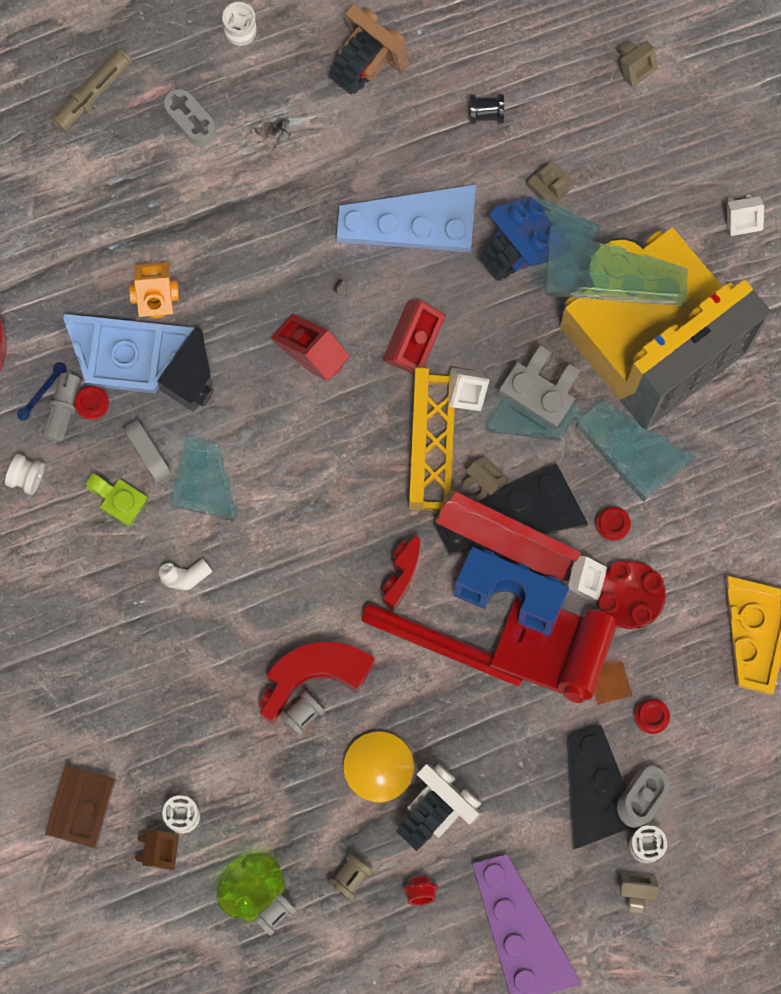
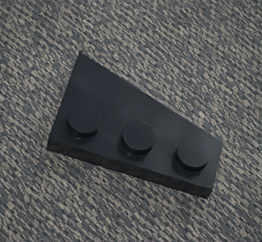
M602 725L567 738L573 850L632 828L620 819L617 811L618 799L626 789Z

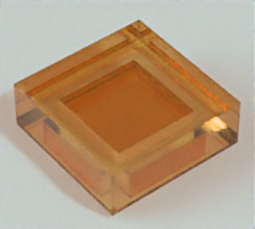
M623 661L603 666L594 691L597 706L632 696Z

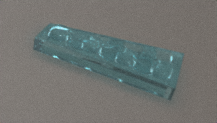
M550 225L545 295L685 305L688 268L647 255H636L627 252L625 248L616 245L611 247L593 241L591 237L581 234L577 236L562 231L560 227Z

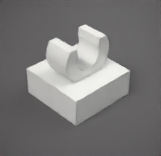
M749 194L746 195V199L734 201L733 197L728 199L727 229L730 236L763 230L764 203L761 196L752 197Z
M579 556L577 562H571L568 569L572 570L569 581H562V583L569 587L570 591L588 600L599 601L607 567L587 556Z

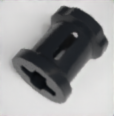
M470 94V124L489 120H497L498 124L504 123V94H498L497 97H476L475 94Z

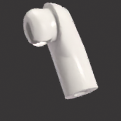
M203 559L199 560L189 569L174 567L173 563H165L159 569L160 580L165 586L184 591L190 590L212 573L211 568Z

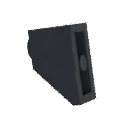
M197 326L157 381L160 391L192 412H195L199 405L205 406L214 392V389L211 388L213 382L203 332Z

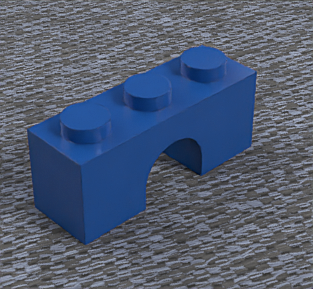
M472 547L456 580L453 596L486 609L489 600L496 593H513L522 602L517 623L550 637L566 601L569 587L563 585L557 578L551 576L543 577L531 572L527 566L521 563L512 564L500 559L497 554L490 550H479Z

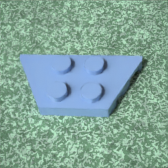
M64 314L63 316L87 386L154 394L159 389L157 381L194 330L191 327Z

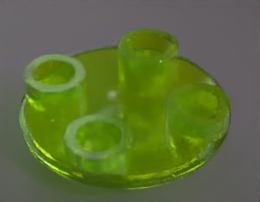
M249 853L230 863L220 876L216 888L217 902L222 911L228 916L241 919L246 923L256 920L259 914L266 910L285 889V881L282 878L278 863L264 853Z

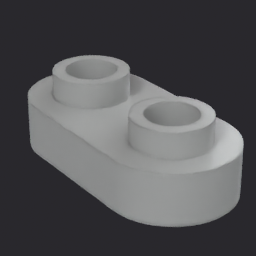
M649 766L637 772L618 799L617 811L620 819L627 826L637 828L649 823L669 795L670 782L662 769L656 766Z

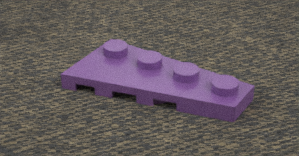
M505 854L472 864L509 994H550L581 985V981L508 855Z

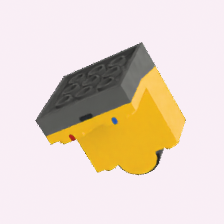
M673 227L664 234L661 230L654 233L645 242L646 247H643L635 240L627 238L610 239L600 244L589 257L581 282V291L576 292L565 302L567 307H565L562 313L563 317L560 329L644 431L648 430L747 354L772 312L745 279L736 286L732 282L722 286Z

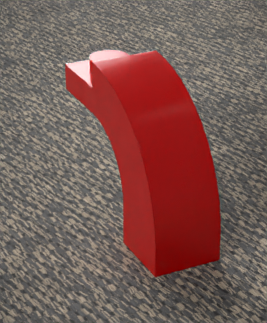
M316 642L291 651L282 657L266 675L267 681L275 685L276 688L274 691L268 688L258 705V707L262 708L261 718L274 725L293 692L300 685L312 679H331L358 693L375 665V658L356 647L338 642Z

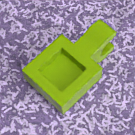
M92 473L85 483L86 489L104 499L100 509L129 528L149 500L147 496L120 479L112 487L105 480Z

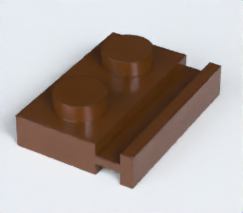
M65 765L45 835L96 849L116 779Z

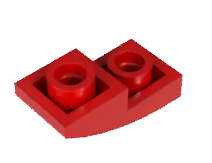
M416 535L410 542L404 540L392 555L396 558L393 569L400 573L401 576L398 578L393 575L383 587L382 592L385 594L383 604L393 612L408 591L417 568L421 539Z

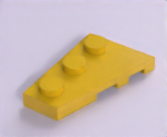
M727 576L726 586L737 687L773 695L781 662V589Z

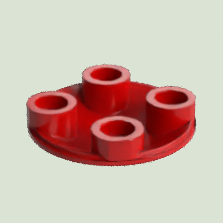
M637 561L615 562L606 571L599 601L597 600L599 610L614 617L620 628L639 629L655 621L664 608L666 590L663 578L653 568Z

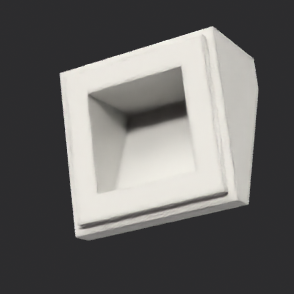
M451 367L448 405L455 408L481 411L490 379L479 371Z

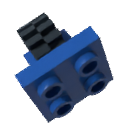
M530 196L497 205L489 214L500 227V230L492 238L491 241L493 243L488 245L485 251L481 253L479 260L496 281H501L520 269L524 270L529 265L533 267L564 257L572 247L566 241L564 232L546 216L544 207Z

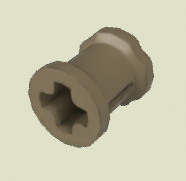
M348 854L346 864L336 877L330 878L327 883L352 902L355 898V891L365 878H371L374 872L353 855Z

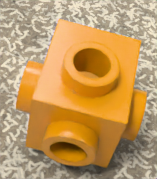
M169 262L135 265V284H129L131 305L137 304L139 317L161 318L165 315L173 314V301H179V288L177 280L171 281Z

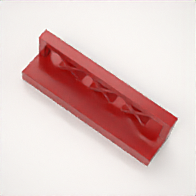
M449 491L435 521L436 524L517 563H521L544 576L557 578L561 582L571 561L577 562L581 553L456 491Z

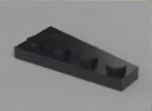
M557 463L478 501L545 535L588 526V522ZM435 522L433 523L448 556L470 552L472 547L477 549L486 548Z

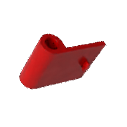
M516 596L490 667L563 694L571 702L582 703L583 701L590 700L593 697L618 626L616 619L598 610H588L584 613L583 617L561 610L549 637L517 623L522 602Z

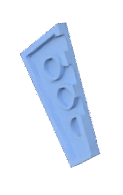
M476 185L339 206L337 242L471 253Z

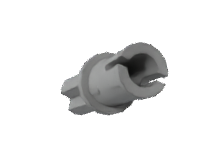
M66 373L60 374L54 400L48 404L51 410L44 431V437L54 442L64 439L70 415L76 411L73 405L81 379L73 374H69L68 378H66Z

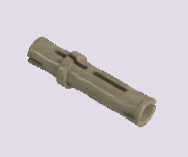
M117 48L77 91L73 90L68 95V101L49 118L52 124L61 132L66 133L83 113L88 114L92 110L91 105L112 85L129 65L133 64L129 55L122 49Z

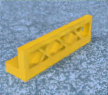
M415 368L409 510L440 511L449 491H451L455 407L448 405L447 415L441 410L449 401L450 376L429 375V368ZM429 384L448 385V397L438 406L428 396ZM429 404L433 408V410L427 415V408ZM436 414L447 423V430L437 439L427 430V422ZM426 437L432 442L427 448ZM445 438L446 449L440 444V442ZM435 447L446 457L445 464L436 472L425 463V456ZM426 470L430 477L424 482ZM444 471L445 482H443L439 477V475ZM433 480L443 488L444 502L424 501V488Z

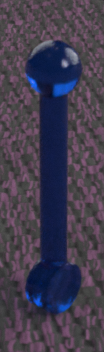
M58 362L53 366L52 375L25 408H20L17 411V418L19 420H28L30 411L60 374L67 373L64 363Z

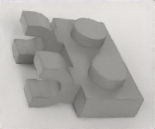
M540 345L527 367L517 362L499 389V394L557 430L575 403L576 398L568 393L579 379L581 371L569 364L556 386L539 376L550 361L549 357L552 352Z

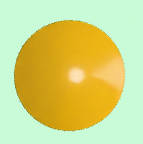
M371 732L359 737L349 747L344 759V775L349 787L359 797L371 802L386 803L397 798L408 788L414 774V760L410 749L399 737L387 732Z

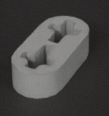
M174 89L170 91L164 100L165 112L168 118L195 146L203 147L211 144L216 137V126L213 118L186 90ZM177 100L181 104L186 101L185 107L189 114L185 115L180 109L174 110L173 102ZM194 120L201 127L207 125L206 135L200 132L195 135V126L192 123Z
M138 420L122 428L156 483L171 474Z

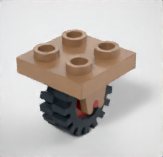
M352 4L345 13L351 36L338 53L340 55L336 57V62L332 64V70L329 72V78L351 95L357 93L359 89L361 90L366 82L372 81L387 64L391 65L401 74L410 65L407 54L408 49L404 44L405 38L392 27L386 30L378 23L380 21L378 16L367 7L361 10L355 4Z

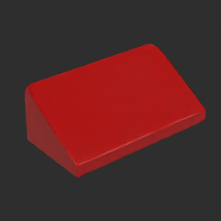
M420 299L408 301L384 354L383 361L412 374H415V368H424L446 315Z

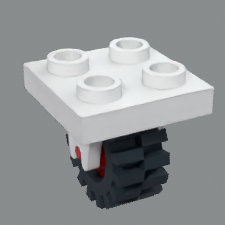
M426 764L417 775L428 786L408 806L407 809L411 814L403 821L396 832L415 851H418L433 834L440 838L460 816L469 825L473 824L483 814L477 809L482 803L467 789H464L462 792L456 789L451 784L455 777L441 764H437L435 768L430 764Z

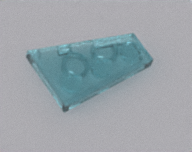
M604 401L600 402L579 419L575 425L643 502L696 458V456L685 450L683 452L669 444V440L659 434L656 436L642 428L636 420Z

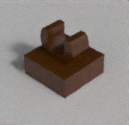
M147 830L146 835H140L137 841L145 842L144 855H135V860L142 862V866L175 870L179 835L159 830Z

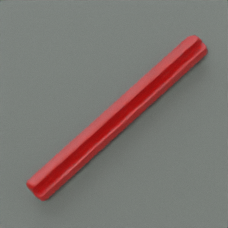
M367 604L362 613L361 620L366 624L515 686H519L522 683L523 679L491 668L493 654L372 604Z

